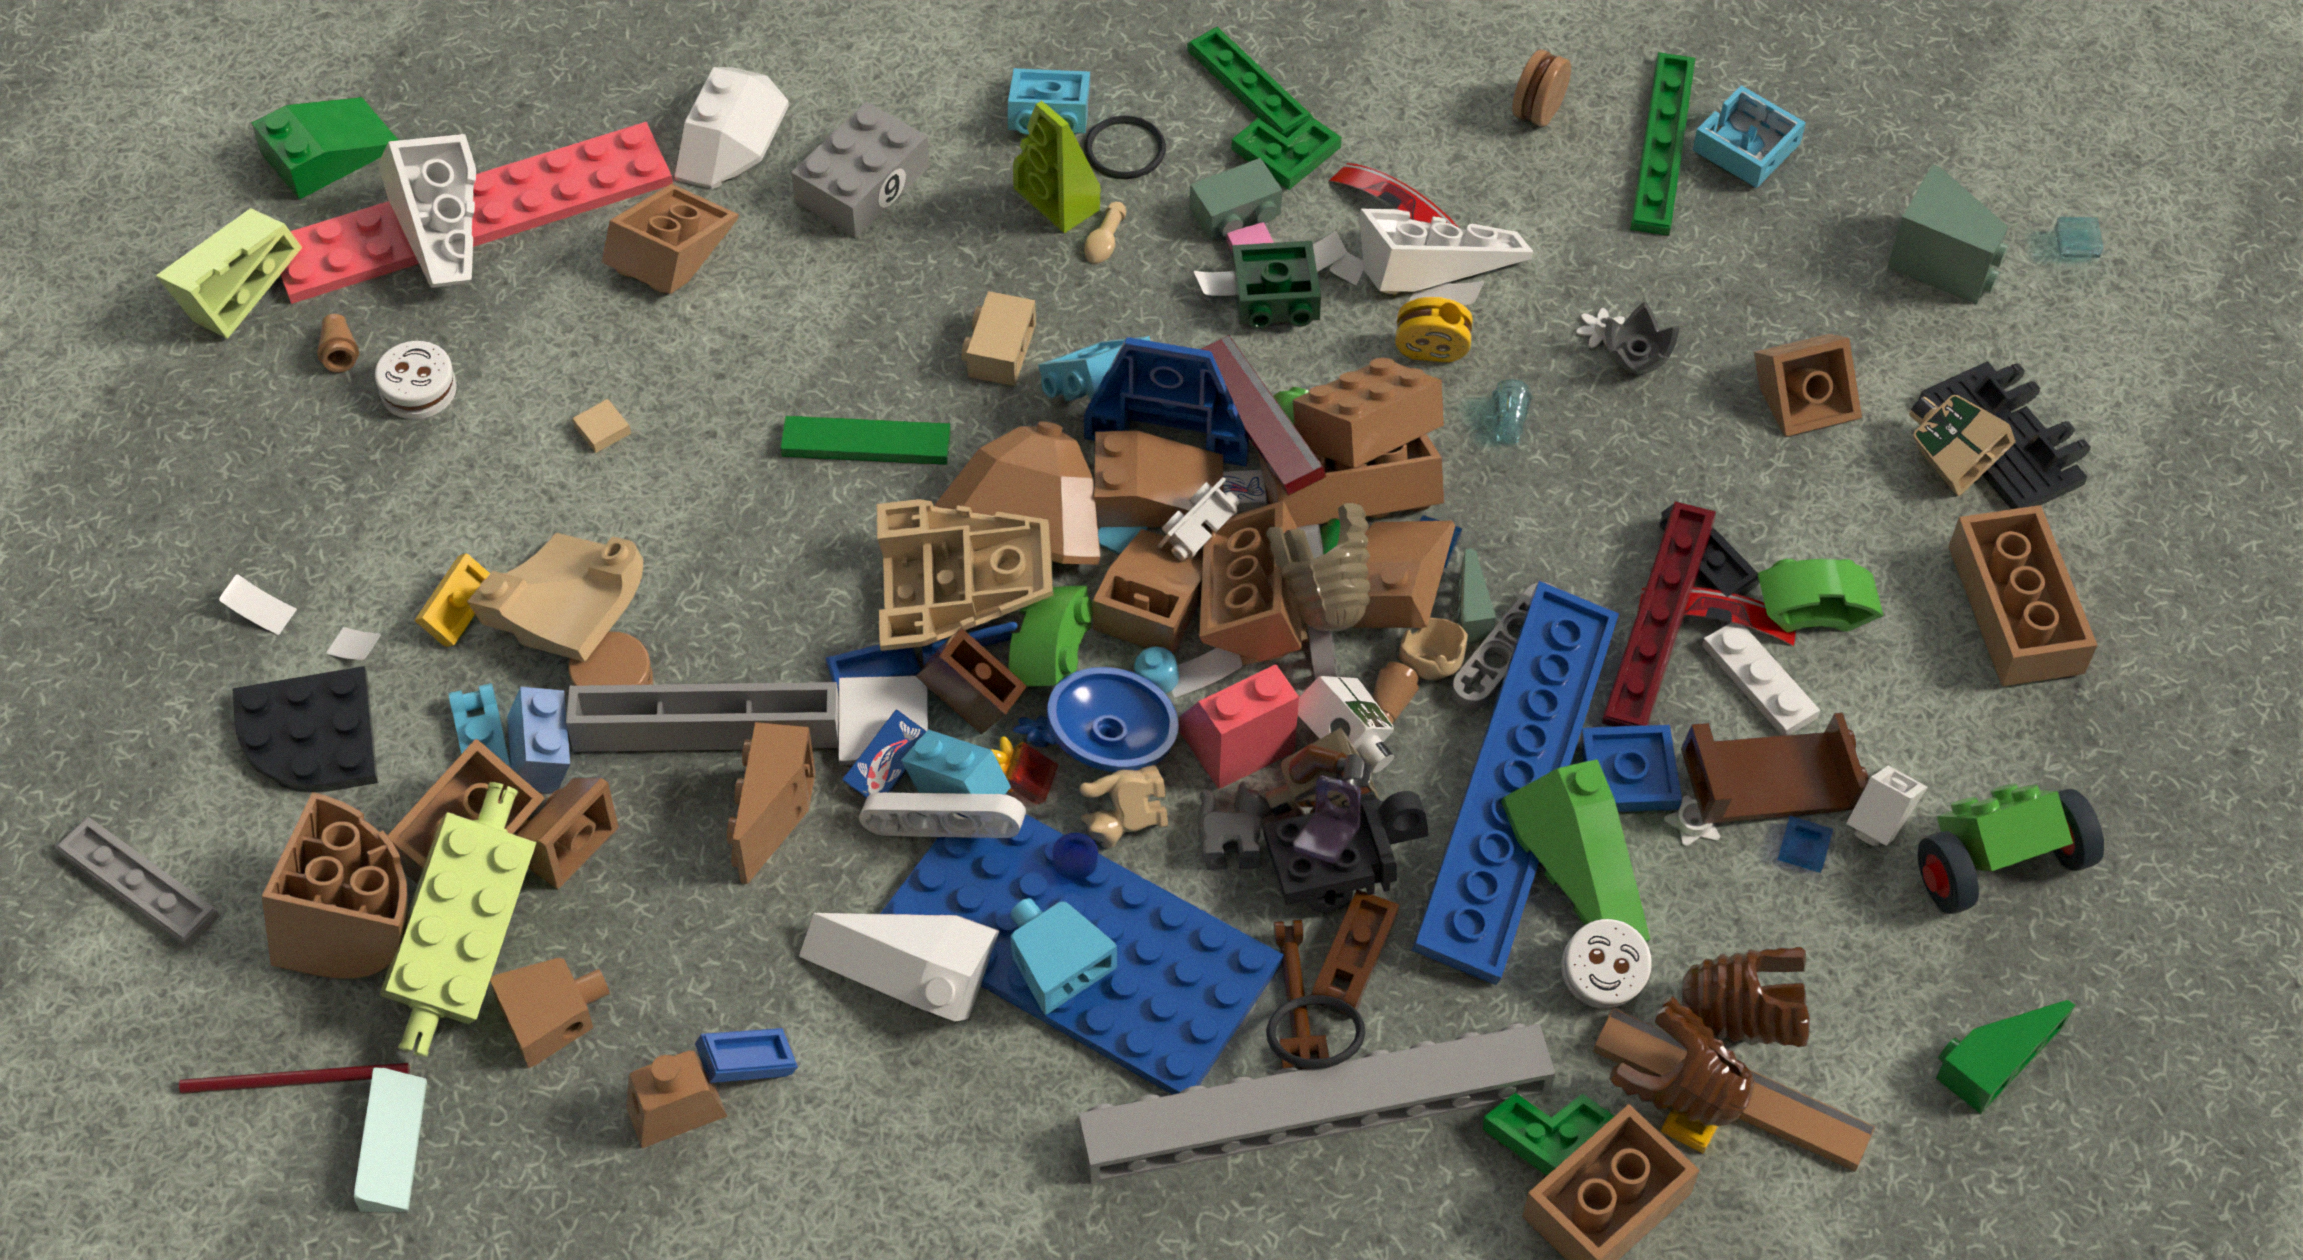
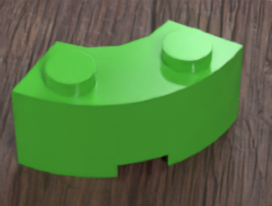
M1782 559L1774 563L1771 568L1757 573L1767 615L1787 633L1804 627L1814 626L1833 627L1842 632L1851 631L1884 616L1873 574L1850 559H1808L1799 561Z
M1087 585L1053 587V596L1020 609L1019 612L1021 614H1026L1020 633H1012L1009 670L1027 686L1057 685L1062 679L1076 672L1079 644L1084 634L1091 629L1093 605L1088 597Z

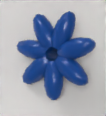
M1043 715L1038 716L1036 721L1027 717H1021L1018 719L1020 725L1013 728L1015 733L1028 734L1027 741L1036 747H1047L1049 743L1053 745L1057 743L1048 728L1047 719Z

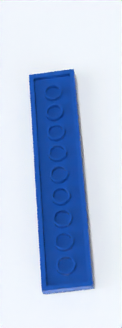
M1539 581L1536 585L1411 951L1494 985H1497L1501 980L1539 864V860L1530 850L1527 853L1518 843L1501 800L1503 797L1547 773L1571 764L1619 613Z

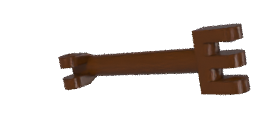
M1292 920V926H1284V921L1274 922L1273 927L1276 945L1280 948V952L1284 954L1282 967L1287 1002L1305 996L1298 946L1303 942L1304 936L1302 920ZM1307 1005L1289 1011L1292 1038L1279 1039V1044L1292 1055H1299L1301 1058L1310 1059V1054H1317V1059L1329 1058L1326 1035L1311 1036ZM1281 1059L1282 1069L1293 1068L1292 1064Z

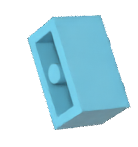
M929 729L901 759L919 793L1005 795L1011 788L992 750Z

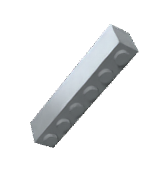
M837 682L569 686L566 725L573 752L743 749L745 739L752 740L755 722L809 727L812 748H839V696Z

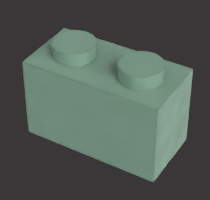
M1261 158L1190 184L1189 209L1211 241L1223 236L1227 237V233L1257 223H1269L1276 216L1281 215L1282 189Z

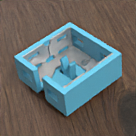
M1741 85L1723 103L1721 114L1715 111L1697 128L1692 150L1758 188L1801 144L1806 122ZM1717 125L1722 126V128L1716 133Z

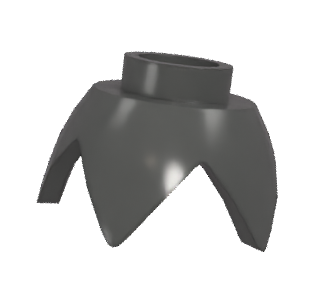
M1647 302L1639 305L1623 324L1607 317L1605 338L1608 352L1612 360L1626 372L1646 374L1658 369L1666 363L1676 345L1679 326L1660 330Z

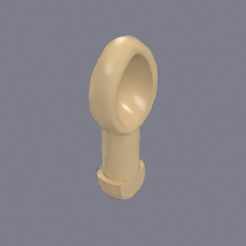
M1113 202L1107 207L1105 211L1106 216L1100 228L1092 231L1085 241L1084 254L1087 261L1091 264L1105 261L1114 251V233L1120 221L1124 220L1126 216V207L1121 202Z

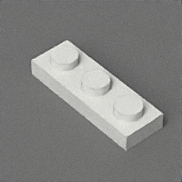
M1731 622L1704 638L1703 648L1782 736L1790 735L1818 718L1820 709L1744 625Z

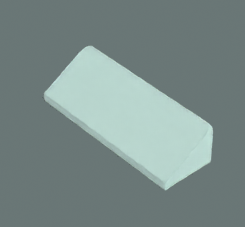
M386 1068L373 1069L354 1190V1200L360 1212H408L427 1085L426 1078Z

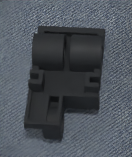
M1374 792L1359 795L1358 814H1354L1351 805L1265 823L1263 824V834L1285 904L1289 905L1307 901L1313 911L1326 913L1344 907L1351 900L1353 890L1366 888L1367 894L1373 895L1375 894V883H1381L1383 892L1390 891V882L1397 881V863L1390 845L1428 837V824L1420 797L1415 792H1397L1387 797L1384 801L1377 799Z

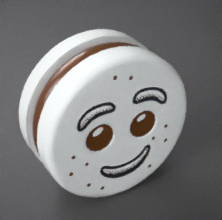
M409 341L396 345L379 359L375 368V381L383 405L392 414L401 418L423 419L433 416L445 409L456 393L457 384L449 356L442 348L430 342Z
M1613 919L1596 920L1580 928L1567 943L1561 961L1563 979L1570 992L1584 1004L1602 1009L1619 1007L1632 1000L1646 985L1651 972L1650 950L1641 934L1630 925Z

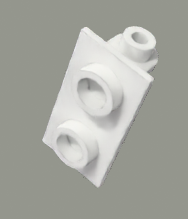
M1222 477L1213 488L1206 482L1189 500L1194 507L1185 516L1180 511H1177L1161 528L1167 535L1157 545L1160 549L1169 541L1174 546L1171 551L1177 559L1184 561L1186 558H1193L1196 552L1212 537L1201 524L1205 522L1216 533L1237 513V506L1240 503L1238 498L1231 492L1224 494L1219 489L1226 479Z

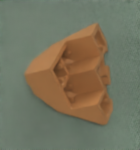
M1041 421L1038 422L1037 427L1020 426L982 446L934 505L935 507L956 510L957 505L971 507L973 513L995 516L997 511L1047 519L1050 526L1051 561L1062 564L1099 565L1100 547L1093 477L1078 442L1062 432L1063 427L1058 424Z

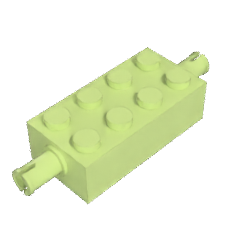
M489 782L488 791L478 820H469L447 812L439 822L407 914L406 926L400 946L389 965L379 996L407 1004L412 1008L402 1041L398 1046L399 1049L409 1053L410 1050L412 1051L416 1037L419 1035L413 1054L428 1057V1050L440 1017H447L467 1024L477 1020L536 842L510 834L504 829L514 799L518 794V791L512 787L507 786V789L503 791L500 803H498L504 784Z

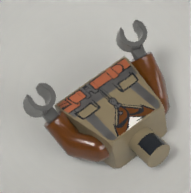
M1342 728L1331 732L1284 759L1281 763V769L1287 784L1266 793L1267 801L1276 817L1298 807L1304 815L1348 805H1351L1354 814H1358L1360 794L1374 792L1376 798L1379 799L1371 778L1372 766L1364 762Z

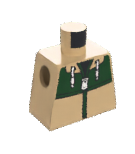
M1958 395L1950 396L1940 407L1936 406L1927 397H1923L1913 405L1909 416L1921 425L1913 434L1919 451L1957 496L1963 494L2016 442L2008 423Z

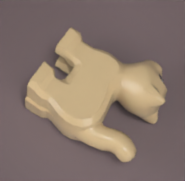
M1155 765L1143 767L1140 770H1118L1112 775L1100 778L1093 783H1082L1080 785L1079 791L1085 797L1097 798L1105 793L1110 795L1112 811L1101 810L1085 814L1081 817V820L1087 824L1090 837L1099 842L1103 848L1114 847L1125 832L1139 831L1151 825H1157L1160 828L1168 827L1165 806L1161 807L1159 800L1148 802L1150 795H1154L1157 798H1165L1164 780Z

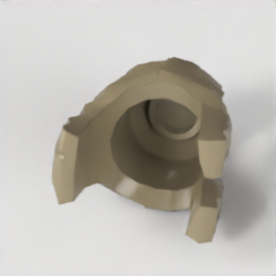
M1345 503L1338 508L1340 533L1337 546L1317 558L1313 557L1304 530L1290 529L1283 533L1282 527H1270L1266 532L1271 543V553L1275 557V564L1281 568V575L1289 580L1288 589L1294 594L1293 602L1299 606L1300 615L1305 622L1317 630L1341 631L1354 626L1361 620L1367 605L1370 603L1368 593L1370 592L1371 585L1366 580L1368 576L1366 563L1370 558V554L1366 550L1369 541L1365 535L1369 525L1365 520L1366 513L1359 504Z

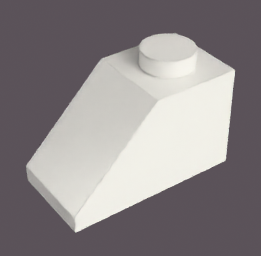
M1886 766L1870 778L1846 824L1855 828L1854 834L1864 842L1874 846H1879L1880 843L1887 846L1896 838L1926 791L1927 786L1890 766Z

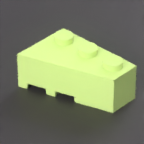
M250 208L158 273L156 277L192 321L228 339L302 247L284 223Z

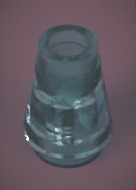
M1514 379L1502 380L1497 383L1496 389L1491 393L1496 439L1499 442L1517 443L1521 439L1532 395L1526 383Z

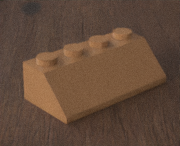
M1427 434L1356 468L1314 453L1323 466L1326 477L1289 496L1258 453L1269 504L1283 500L1297 527L1323 524L1333 518L1339 519L1338 508L1345 503L1361 505L1366 516L1373 518L1385 517L1391 512L1407 509L1423 511L1430 508L1431 505L1444 503L1442 457Z
M1283 500L1234 515L1216 533L1207 524L1204 525V528L1212 535L1203 547L1199 637L1204 644L1260 662L1301 650L1302 616L1299 612V606L1293 602L1294 594L1288 589L1289 580L1281 575V568L1275 564L1274 554L1271 553V543L1266 535L1270 527H1282L1283 533L1290 529H1297Z

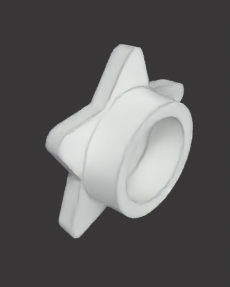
M1689 796L1683 797L1678 812L1664 817L1666 823L1680 830L1684 846H1689L1698 838L1714 841L1720 839V835L1713 823L1703 824L1696 799L1692 800ZM1697 819L1699 823L1693 825L1690 820Z

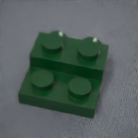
M1312 241L1232 245L1239 325L1250 324L1255 329H1264L1275 322H1290L1294 326L1303 327L1310 324L1312 320H1320L1321 292Z

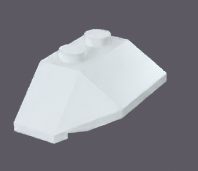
M713 67L684 124L675 172L676 181L714 189L721 186V182L738 176L762 161L789 107L787 98L767 75L733 67Z

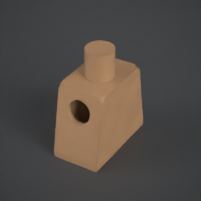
M564 958L547 960L500 973L490 978L495 998L528 1068L537 1065L593 1029L587 1004L610 994L600 969L574 979Z
M688 1050L675 1056L661 1055L652 1064L634 1070L629 1074L626 1108L641 1149L727 1117L715 1083L709 1082L703 1064L695 1051Z

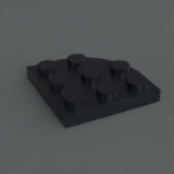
M365 666L232 688L236 735L245 757L258 773L261 772L266 777L278 782L282 787L302 792H328L378 783L368 675Z

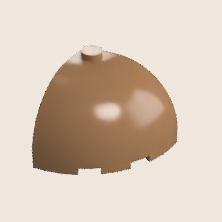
M312 792L262 894L271 966L329 978H360L385 969L391 964L400 946L406 926L408 907L407 882L401 865L400 855L383 830L379 832L374 826L365 821L364 814L361 811L332 797Z

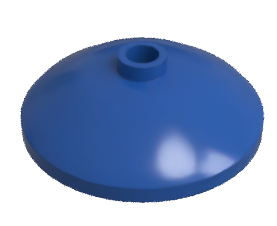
M1111 667L1087 668L1068 675L1051 692L1046 710L1048 728L1057 744L1081 763L1108 772L1140 770L1143 767L1156 765L1172 750L1179 728L1175 707L1158 686L1138 674Z

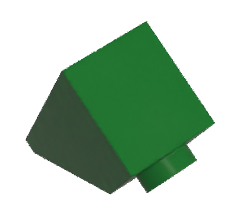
M2064 1000L1974 1028L1962 1041L1956 1037L1953 1038L1938 1056L1942 1066L1936 1079L1978 1113L1982 1114L2066 1025L2076 1005L2070 1000Z

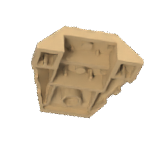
M921 499L877 504V539L883 556L884 609L879 610L881 651L926 646L952 636L960 628L964 630L970 629L1053 596L1049 520L997 511L995 516L973 513L971 507L957 505L956 510L933 506L932 501Z

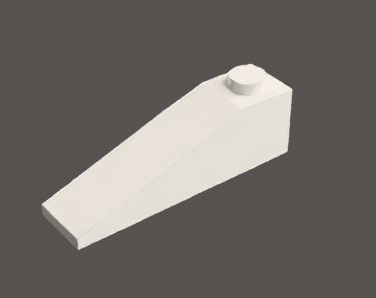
M466 135L388 142L379 161L378 168L388 200L430 287L470 283L472 280L473 257L472 217L475 209L473 189L476 181V167Z
M1361 209L1359 213L1364 271L1378 290L1387 294H1397L1399 291L1416 292L1532 259L1534 253L1518 232L1477 224H1469L1467 230L1459 229L1452 224L1446 223L1445 218L1433 216L1431 223L1409 219L1410 212L1395 209Z
M813 913L799 957L912 1006L956 1022L969 1019L999 931L957 915Z

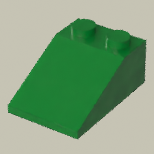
M362 97L285 105L251 122L261 154L299 200L381 158L388 142L399 141Z

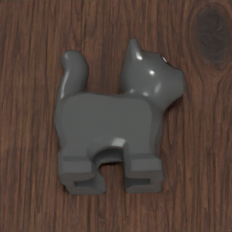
M1240 782L1234 803L1235 813L1215 811V795L1210 790H1203L1199 796L1202 804L1198 813V834L1202 845L1203 862L1206 863L1207 870L1228 869L1227 861L1223 858L1224 853L1236 852L1238 854L1240 869L1259 868V860L1261 859L1260 845H1258L1260 823L1267 816L1271 815L1272 812L1267 799L1257 790L1248 789L1244 782Z

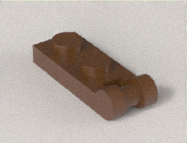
M1359 889L1356 890L1311 995L1331 996L1343 1000L1358 1010L1364 991L1397 918L1400 904L1375 895H1368L1367 892ZM1335 977L1351 982L1347 991L1332 985Z

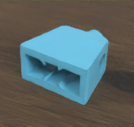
M1027 898L1019 902L1012 909L1010 917L1019 928L1011 935V953L1045 1015L1117 968V945L1067 902H1059L1045 912H1042L1031 898Z

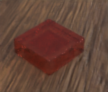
M1022 743L1015 747L1005 776L1011 786L1010 789L1035 804H1041L1047 799L1058 764L1026 743Z

